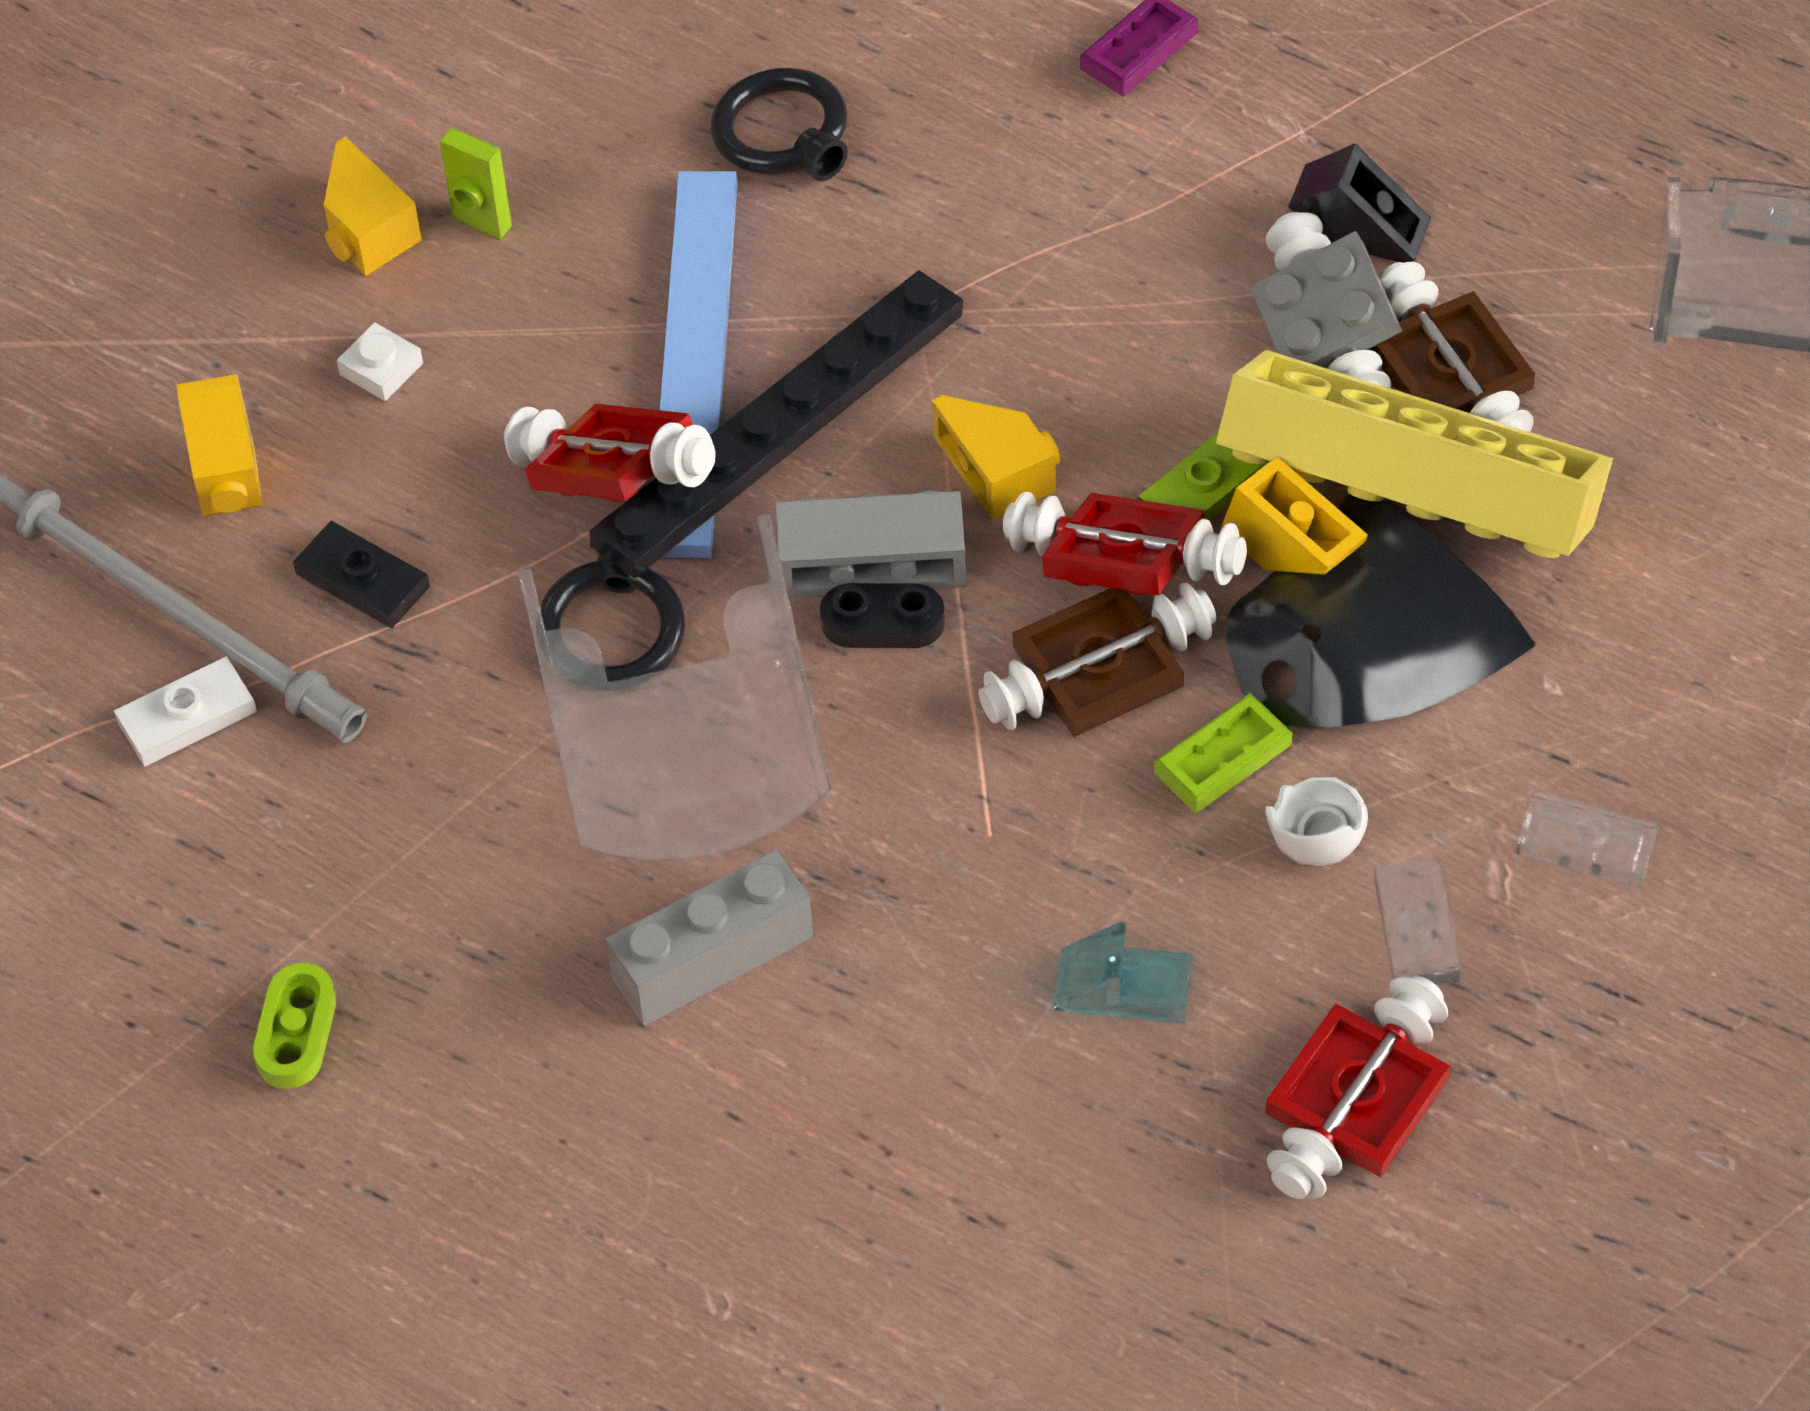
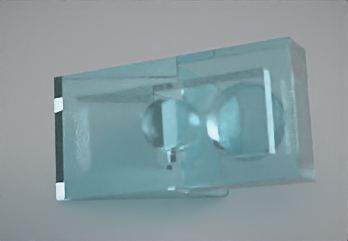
M1127 922L1114 924L1061 948L1054 1011L1185 1023L1192 954L1128 948Z

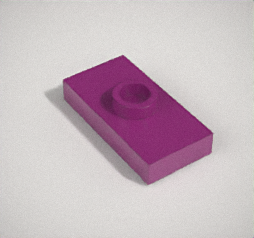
M1145 0L1080 55V69L1124 97L1198 33V19L1169 0Z

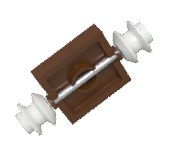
M1398 262L1386 267L1378 277L1402 332L1368 350L1374 351L1380 356L1382 369L1389 376L1396 389L1403 393L1530 432L1534 423L1533 416L1526 410H1518L1520 402L1518 395L1534 388L1535 373L1477 294L1472 291L1432 308L1438 297V287L1434 282L1424 280L1425 270L1421 264L1417 262Z
M1183 582L1178 586V599L1172 602L1163 594L1154 596L1152 618L1147 619L1129 592L1109 588L1012 632L1013 648L1025 665L1017 660L1010 661L1008 665L1009 676L1001 680L991 671L984 673L985 687L978 691L984 712L992 723L996 724L1001 721L1007 729L1013 730L1017 724V713L1025 710L1034 719L1041 716L1044 696H1046L1072 736H1078L1184 687V671L1163 642L1175 650L1183 652L1187 649V635L1195 633L1200 639L1204 641L1209 640L1212 636L1211 624L1216 622L1214 606L1204 590L1198 589L1195 591L1190 584Z

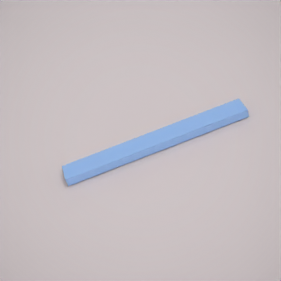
M678 171L660 410L689 413L692 424L702 426L710 435L721 427L738 187L736 171ZM715 515L661 558H712Z

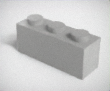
M927 490L914 494L881 496L864 494L848 498H801L796 501L776 502L778 564L782 598L824 596L832 588L846 583H916L929 586L932 589L966 587L961 491L940 492Z
M776 849L607 937L606 945L612 980L645 1027L813 938L810 896Z

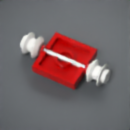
M595 403L567 429L564 418L555 410L544 409L538 411L533 407H522L512 415L504 432L507 454L515 465L526 467L524 470L531 489L556 492L564 496L580 495L604 498L612 502L626 501L635 496L640 491L641 486L652 475H655L664 484L672 485L680 482L687 487H696L707 478L715 463V448L709 433L702 426L693 425L689 413Z
M1023 492L1019 495L1016 502H1011L1008 505L1003 519L1004 536L1010 539L1011 547L1015 552L1023 553L1031 542L1035 543L1038 554L1042 556L1044 577L1066 580L1078 586L1097 585L1126 590L1134 595H1160L1183 562L1189 577L1193 581H1200L1205 576L1207 570L1214 572L1215 580L1219 585H1226L1231 580L1233 574L1238 575L1241 573L1246 560V541L1244 538L1239 537L1237 526L1233 523H1227L1222 528L1220 534L1213 533L1212 525L1209 520L1205 519V512L1202 509L1090 493L1070 518L1065 516L1060 500L1056 496H1048L1041 506H1037L1034 495L1031 492Z
M1397 976L1393 978L1389 985L1393 998H1381L1374 1005L1375 1015L1382 1028L1335 1003L1266 1100L1265 1114L1290 1127L1284 1132L1282 1137L1288 1152L1274 1150L1267 1156V1165L1272 1172L1271 1179L1283 1193L1295 1199H1304L1305 1197L1321 1198L1327 1190L1326 1183L1321 1174L1335 1176L1340 1173L1342 1161L1339 1155L1380 1178L1383 1176L1450 1076L1451 1065L1416 1047L1425 1046L1433 1039V1030L1430 1024H1441L1448 1017V1008L1443 1001V994L1430 980L1421 976Z

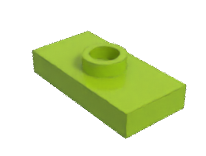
M450 128L439 142L452 218L501 240L512 227L500 148L458 129Z
M1217 431L1138 496V500L1202 509L1205 512V519L1210 521L1231 503L1236 487L1266 464H1252L1235 458L1232 455L1233 449L1215 444L1218 435Z
M1249 693L1154 761V774L1197 814L1292 745V732Z

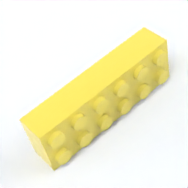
M1269 350L1263 351L1233 374L1215 443L1233 449L1232 455L1241 461L1252 464H1266L1267 461H1271L1277 456L1307 482L1322 483L1325 479L1348 486V493L1357 498L1367 501H1382L1383 498L1406 504V511L1416 517L1427 520H1440L1444 516L1465 523V530L1473 535L1487 539H1499L1501 535L1524 542L1523 547L1527 551L1547 558H1558L1560 554L1569 556L1594 527L1613 458Z

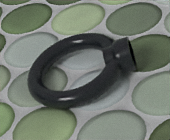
M798 68L768 69L743 78L724 93L712 114L711 135L721 155L732 164L744 170L760 174H784L804 169L817 181H826L834 177L841 170L847 159V146L840 140L846 128L847 107L837 87L826 78L814 72ZM797 91L812 96L822 105L824 121L819 130L809 128L802 132L797 138L794 147L780 151L754 149L742 143L734 132L733 124L738 112L753 99L767 93Z
M598 553L597 561L572 569L550 587L540 604L536 620L538 644L550 666L568 681L581 687L598 691L625 690L655 678L675 658L681 646L685 630V615L681 601L673 587L660 574L648 568L634 579L600 553ZM598 585L614 593H630L635 589L641 591L652 600L659 613L660 631L655 643L638 659L618 666H599L578 658L568 649L561 633L563 613L576 596Z

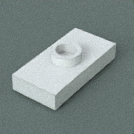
M226 656L114 710L118 725L143 766L146 767L257 713L253 697Z

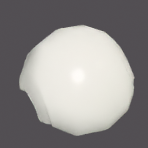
M1311 777L1293 786L1283 785L1280 788L1274 807L1266 806L1265 808L1267 822L1282 854L1300 865L1326 867L1341 862L1359 845L1365 834L1368 821L1367 807L1357 790L1336 777Z

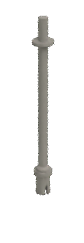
M0 474V503L19 515L16 529L20 535L28 540H32L46 533L284 693L286 710L297 718H310L335 735L343 743L352 741L361 732L367 720V712L360 705L354 704L328 686V679L316 670H308L298 674L60 515V497L52 490L45 489L30 495Z

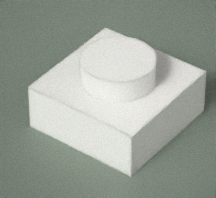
M375 322L337 359L340 376L383 401H386L423 364L419 347Z

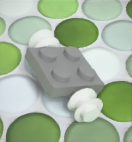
M1291 212L1283 215L1275 222L1266 235L1267 247L1271 252L1275 253L1274 263L1279 272L1250 286L1277 352L1291 358L1391 388L1389 376L1381 372L1382 360L1380 356L1368 349L1402 332V329L1363 241L1357 232L1354 231L1330 243L1328 237L1322 234L1323 225L1318 216L1306 212Z

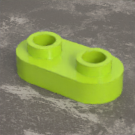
M305 962L288 965L279 970L269 983L253 1043V1056L259 1075L266 1083L273 1087L293 1089L303 1086L311 1081L321 1068L336 1008V995L329 974L318 965ZM301 1000L314 1001L306 1008L294 1007ZM287 1056L300 1057L293 1063L280 1064V1061Z

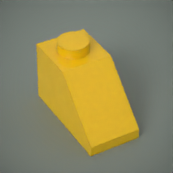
M346 136L338 140L335 144L323 204L328 225L325 239L329 248L342 262L349 260L367 276L422 241L416 205L402 189Z
M237 374L176 384L191 470L202 515L234 513L245 508L263 506L256 452Z
M945 395L932 399L933 437L992 521L1004 516L1008 505L1011 502H1016L1019 495L1023 492H1031L1036 501L1056 492V465L1060 464L1059 450L1052 436L1047 431L1039 432L1026 412Z
M1277 456L1236 487L1220 529L1221 532L1227 523L1235 524L1239 531V537L1244 538L1246 541V554L1264 570L1324 575L1365 543L1368 534Z

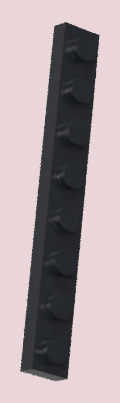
M918 270L710 434L715 448V463L707 478L700 485L687 487L680 482L669 485L661 483L655 478L635 496L628 499L589 530L590 547L635 579L962 316L963 299Z

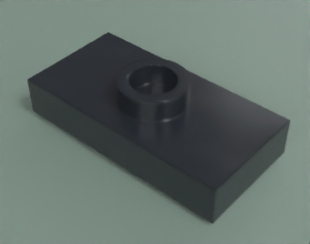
M332 520L293 561L296 575L390 628H393L430 587L428 574Z

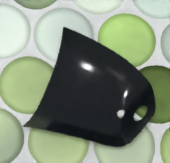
M1348 493L1338 509L1368 534L1365 543L1325 575L1274 571L1255 588L1241 597L1231 608L1225 632L1232 664L1244 697L1251 693L1286 726L1307 728H1333L1413 714L1468 689L1536 646L1535 641L1512 610L1481 577L1443 542L1394 506L1384 501L1363 500ZM1307 625L1318 627L1321 632L1319 640L1312 642L1311 639H1307L1304 633L1301 634V628ZM1276 660L1287 662L1296 674L1295 691L1285 700L1271 698L1263 687V672L1271 662Z

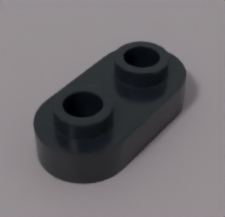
M846 583L829 590L820 604L821 628L824 635L835 645L845 648H921L936 641L942 634L945 625L944 603L941 596L934 589L923 584ZM846 608H858L854 611L843 610ZM905 608H919L920 610L907 611Z

